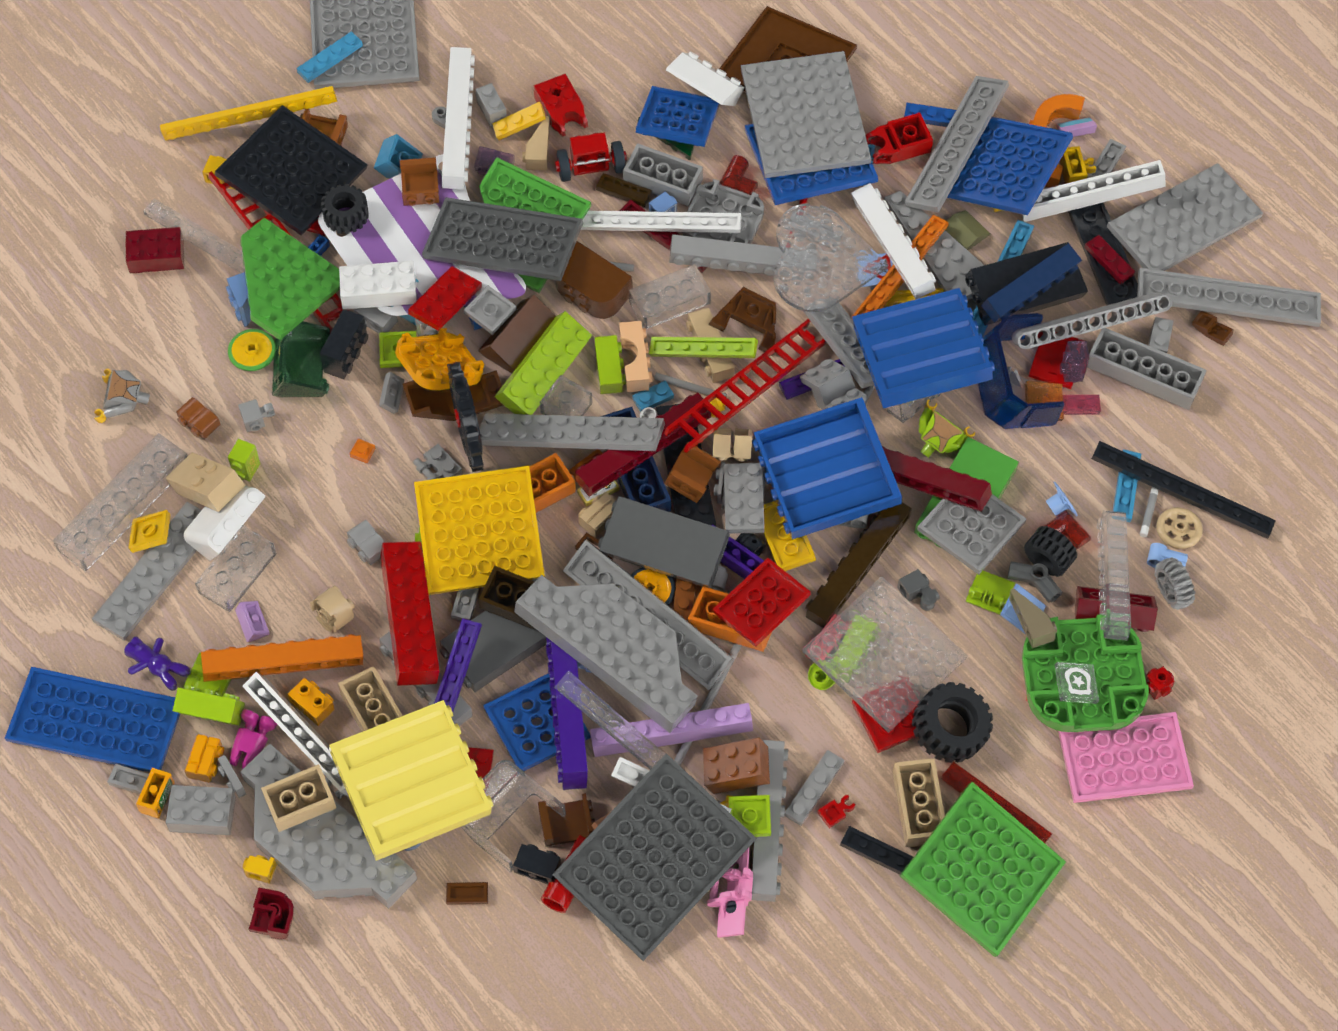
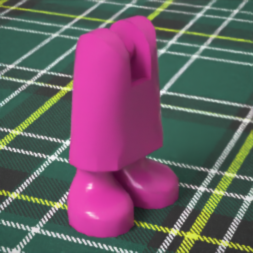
M243 709L241 712L245 728L238 729L229 760L230 765L237 766L242 753H246L242 769L264 749L268 741L266 734L277 726V723L268 716H261L260 718L258 714L247 709ZM259 723L257 732H254L255 727Z

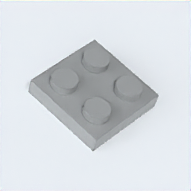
M487 285L464 309V314L493 335L516 311V305Z

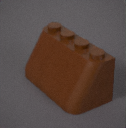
M532 295L516 305V311L493 335L491 334L478 351L485 358L512 374L556 315L535 295Z

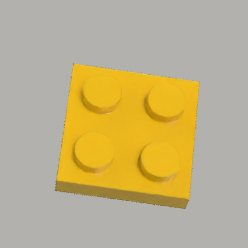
M168 510L132 520L128 547L132 553L167 544L171 515Z

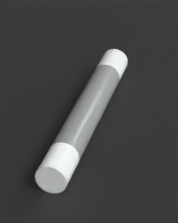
M1154 487L1151 488L1140 531L1141 537H1147L1159 492Z

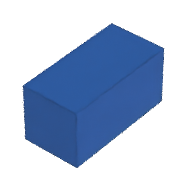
M319 235L308 248L321 256L330 247L329 240Z

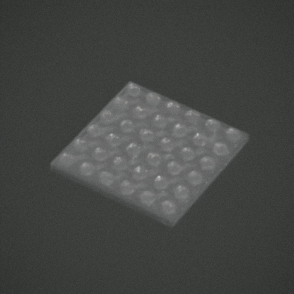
M882 576L802 649L818 667L888 733L918 705L932 688L941 684L968 657Z

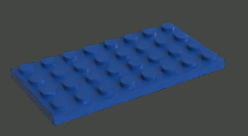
M31 667L5 735V740L108 764H118L150 773L152 768L162 770L180 713L172 711L175 697Z

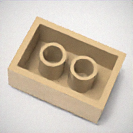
M319 764L261 788L278 832L336 809L334 798Z

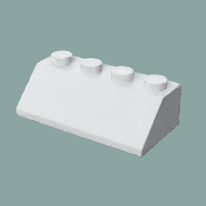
M691 51L689 53L682 52L667 67L666 71L721 105L735 106L745 88L740 85L741 82L733 77L730 79L726 76V72L721 69L716 70L712 68L713 64L706 60H699V56Z

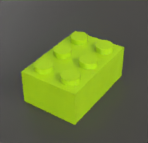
M185 685L184 689H177L173 712L240 726L241 712L245 706V702L239 701L240 697L224 693L222 697L220 696L221 693L204 689V692H201L202 689Z

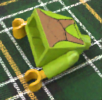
M928 399L919 419V433L921 434V439L926 442L920 452L929 458L935 449L941 454L961 449L968 437L972 438L975 432L969 435L967 433V429L970 428L969 426L964 430L960 429L935 411L937 403H935L934 407L929 406L930 399Z

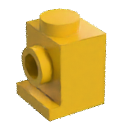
M249 855V858L246 857L243 863L246 877L270 884L277 866L275 859L270 857L268 861L266 857L256 855V857Z

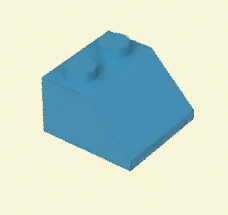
M395 134L383 140L374 169L390 179L401 174L400 160L420 159L423 153L398 134Z

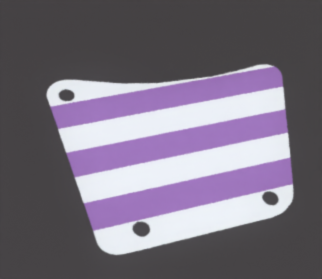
M443 154L436 156L440 203L403 206L401 174L362 192L366 195L369 218L367 223L363 224V228L356 229V232L350 231L346 236L340 237L336 234V231H332L330 227L326 226L323 213L319 215L318 223L347 266L414 261L415 279L419 281L416 282L417 300L451 266L482 282V288L464 306L469 305L487 285L506 299L520 297L526 292V284L518 274L423 259L422 252L445 198L470 201L465 182L464 189L442 188V170L438 168V165L443 162ZM344 207V208H341V209H339V210H340V211H346V210H349V209H351V208H350V207ZM413 304L377 308L386 314L401 316L409 315L408 309Z

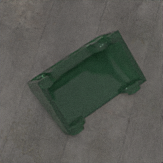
M302 321L281 340L275 339L276 351L273 364L272 396L323 397L328 393L329 383H327V379L323 378L320 352L330 335L329 327Z

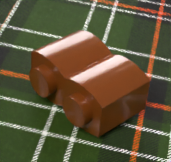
M194 397L176 411L178 422L183 427L188 426L191 428V433L197 438L200 436L205 440L221 425L218 417Z

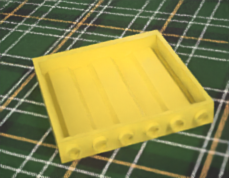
M444 700L329 745L330 754L376 861L491 814V807H493L491 797L489 795L486 796L483 790L485 789L484 781L481 777L478 778L475 772L477 770L476 763L473 759L470 760L467 754L469 752L466 741L462 742L459 736L461 734L458 723L454 724L451 718L453 717L452 709L449 705L446 706Z

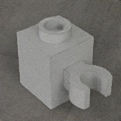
M255 399L238 405L247 432L257 431L265 427L263 418L275 415L272 403H267L259 408Z

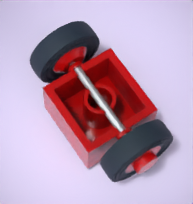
M605 132L584 136L578 135L570 137L571 160L568 158L566 149L557 150L555 167L556 172H559L562 182L571 180L572 168L574 176L609 171V162H612L615 172L619 174L623 173V169L626 166L627 154L623 150L621 141L611 142V153L609 155Z

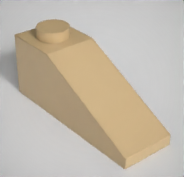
M546 116V119L541 122L526 144V152H522V162L526 163V170H547L549 116Z

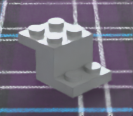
M832 359L822 361L820 365L807 370L806 373L800 376L801 382L812 389L817 406L823 410L861 397L864 402L867 400L866 394L855 388L850 370Z

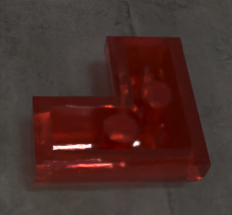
M734 155L719 184L752 195L758 187L757 181L744 177L749 167L747 159L740 155Z
M1067 510L1044 525L1054 528L1065 535L1072 542L1076 550L1091 540V536Z

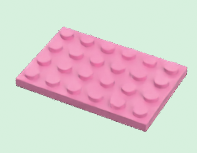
M1176 712L1139 716L1130 725L1115 730L1058 731L1073 803L1188 790L1194 787Z

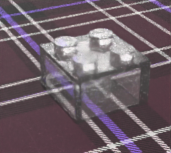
M560 375L540 401V413L543 415L583 416L592 405V392Z

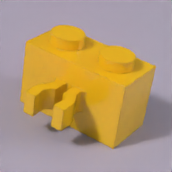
M1080 146L1067 147L1059 161L1060 165L1064 166L1062 173L1065 184L1087 179V173L1096 172V166H1089L1093 165L1094 158L1083 160Z

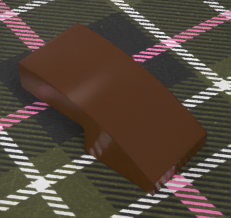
M1200 311L1192 321L1193 327L1222 346L1233 335L1232 328L1217 322V317L1207 312Z

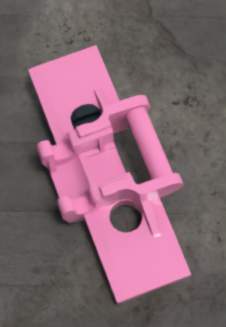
M749 848L722 876L728 882L727 892H721L718 898L719 880L710 889L707 906L719 907L718 938L744 935L746 906L752 900L753 872L748 868ZM739 864L738 870L732 869L734 865Z

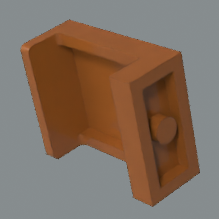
M305 109L304 113L300 115V118L339 145L342 144L348 128L346 115L340 114L338 120L312 115L310 114V109Z
M436 157L400 160L403 206L440 203Z

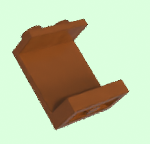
M697 446L687 453L684 452L683 448L664 484L697 503L707 489L705 487L721 461Z

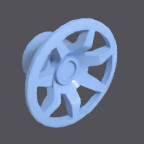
M1054 481L1057 494L1047 499L1046 503L1055 516L1069 509L1077 517L1078 514L1073 505Z

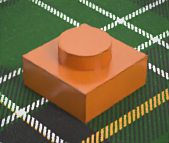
M358 438L350 452V457L368 463L376 447L374 444Z

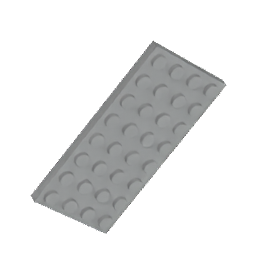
M1217 163L1108 222L1107 228L1142 268L1165 271L1261 218L1263 212Z

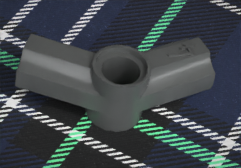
M1011 561L1008 579L1028 582L1039 590L1048 603L1054 602L1062 595L1063 592L1049 576L1045 565L1039 563L1028 565ZM1034 574H1040L1042 577H1037Z

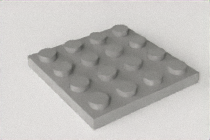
M993 494L982 512L942 499L919 524L917 530L979 575L1024 525L1026 518Z

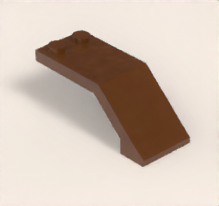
M497 370L483 374L477 384L469 386L476 414L504 406L495 398V395L502 387ZM414 380L403 383L413 417L456 421L450 389L430 390L421 387Z

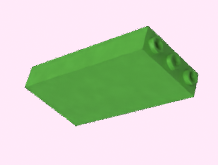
M968 437L951 464L950 469L962 474H968L977 479L986 480L991 485L992 494L1000 499L1016 473L1019 461ZM932 496L916 523L914 533L920 538L930 540L919 532L917 528L942 498Z

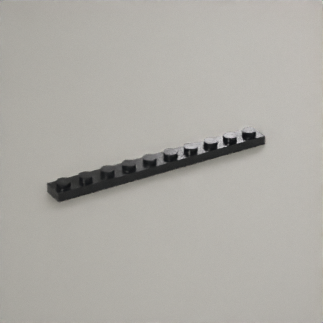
M1099 441L1091 458L1096 462L1266 539L1269 538L1276 520L1104 442Z

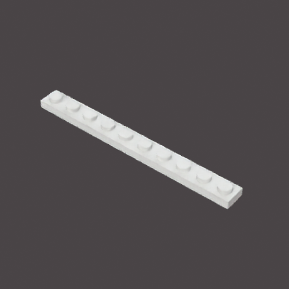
M588 211L583 219L581 230L740 233L742 216L741 213Z

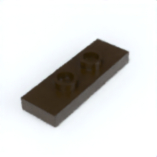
M605 173L602 174L596 185L597 191L625 201L632 200L642 207H646L652 195V190Z

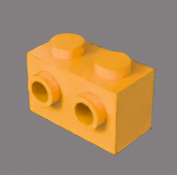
M303 678L287 695L290 703L319 726L335 710L334 700L328 693L323 694L314 681L311 680L309 682Z

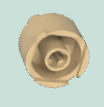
M337 586L328 588L310 602L312 612L316 610L318 614L315 618L329 632L333 630V633H336L354 618L352 609L355 606L353 602L348 598L345 599Z

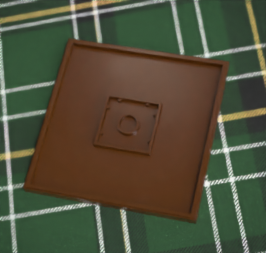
M767 6L719 69L726 72V76L730 79L733 77L741 82L740 85L745 87L741 65L844 51L846 61L848 62L856 51L857 44Z

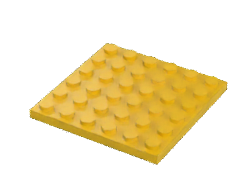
M529 466L414 482L429 595L484 587L494 566L530 580L538 579L541 575L545 577Z

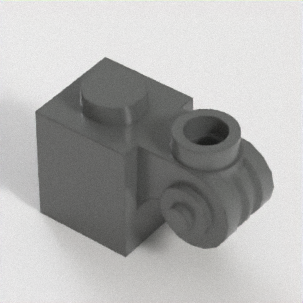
M919 569L900 578L897 588L907 603L919 597L921 598L920 607L925 611L932 610L935 602L940 599L937 590H932L929 587L927 576L922 574Z

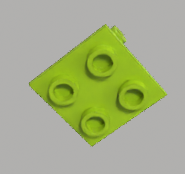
M982 571L979 575L976 574L965 602L1000 615L1015 582Z

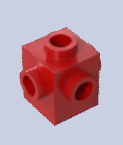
M1164 666L1159 669L1153 668L1146 674V685H1148L1149 694L1154 700L1161 696L1165 697L1172 692V687L1175 683L1174 676Z

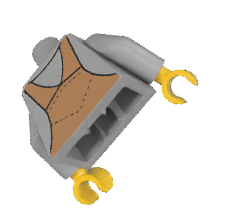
M107 368L104 370L106 376H102L103 381L108 383L103 409L105 410L96 409L94 413L99 417L94 419L98 423H103L106 417L110 418L132 412L137 402L148 404L150 394L139 391L141 381L128 370L112 369L111 371Z

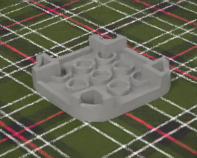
M713 179V182L703 185L699 184L687 212L741 213L740 233L682 232L683 236L751 244L764 215V205L759 195L755 192L749 195L720 185V180Z

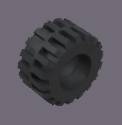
M345 184V186L337 185L336 188H330V192L326 191L325 196L322 197L323 219L326 226L330 227L332 231L337 230V233L340 234L342 232L349 234L350 231L354 233L357 231L356 229L363 228V224L367 223L369 218L367 199L360 188L357 189L354 185L350 187L349 184ZM344 207H350V208H351V209L346 210V211H340V210H339V209L344 208Z
M1048 526L1039 527L1024 545V551L1033 564L1045 565L1048 569V574L1056 577L1062 576L1078 555L1076 548L1065 535Z

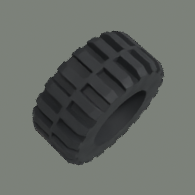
M948 682L946 685L943 683L937 685L922 698L914 710V718L912 719V726L916 727L913 730L914 735L919 737V745L927 749L925 752L929 755L931 753L934 754V758L937 760L944 758L945 762L952 763L954 760L957 763L963 762L965 759L968 760L985 745L991 736L993 724L990 722L993 720L992 713L988 712L990 707L988 703L983 702L984 697L981 694L977 695L975 689L972 687L968 689L965 687V684L959 683L955 685L954 682ZM951 709L960 714L967 725V736H954L945 731L939 722L938 710Z

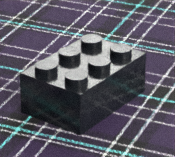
M343 309L320 352L324 373L341 379H345L346 375L351 373L353 362L359 358L361 347L363 344H366L369 336L363 315Z

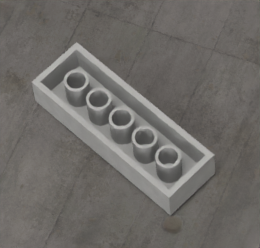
M1107 328L1101 329L1085 366L1187 410L1190 409L1207 371Z

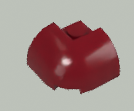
M259 887L253 904L254 912L249 925V931L269 935L272 939L288 938L294 916L292 901L285 893Z

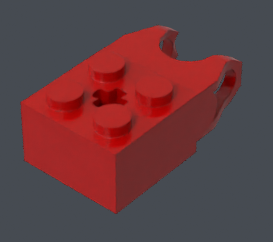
M566 73L534 85L535 101L542 104L545 116H549L551 127L562 137L566 136L564 125L568 122H576L583 128L588 127L584 105Z
M921 113L888 121L887 124L878 126L865 135L867 144L881 147L878 152L873 154L872 161L875 164H892L928 154L932 151L933 138Z

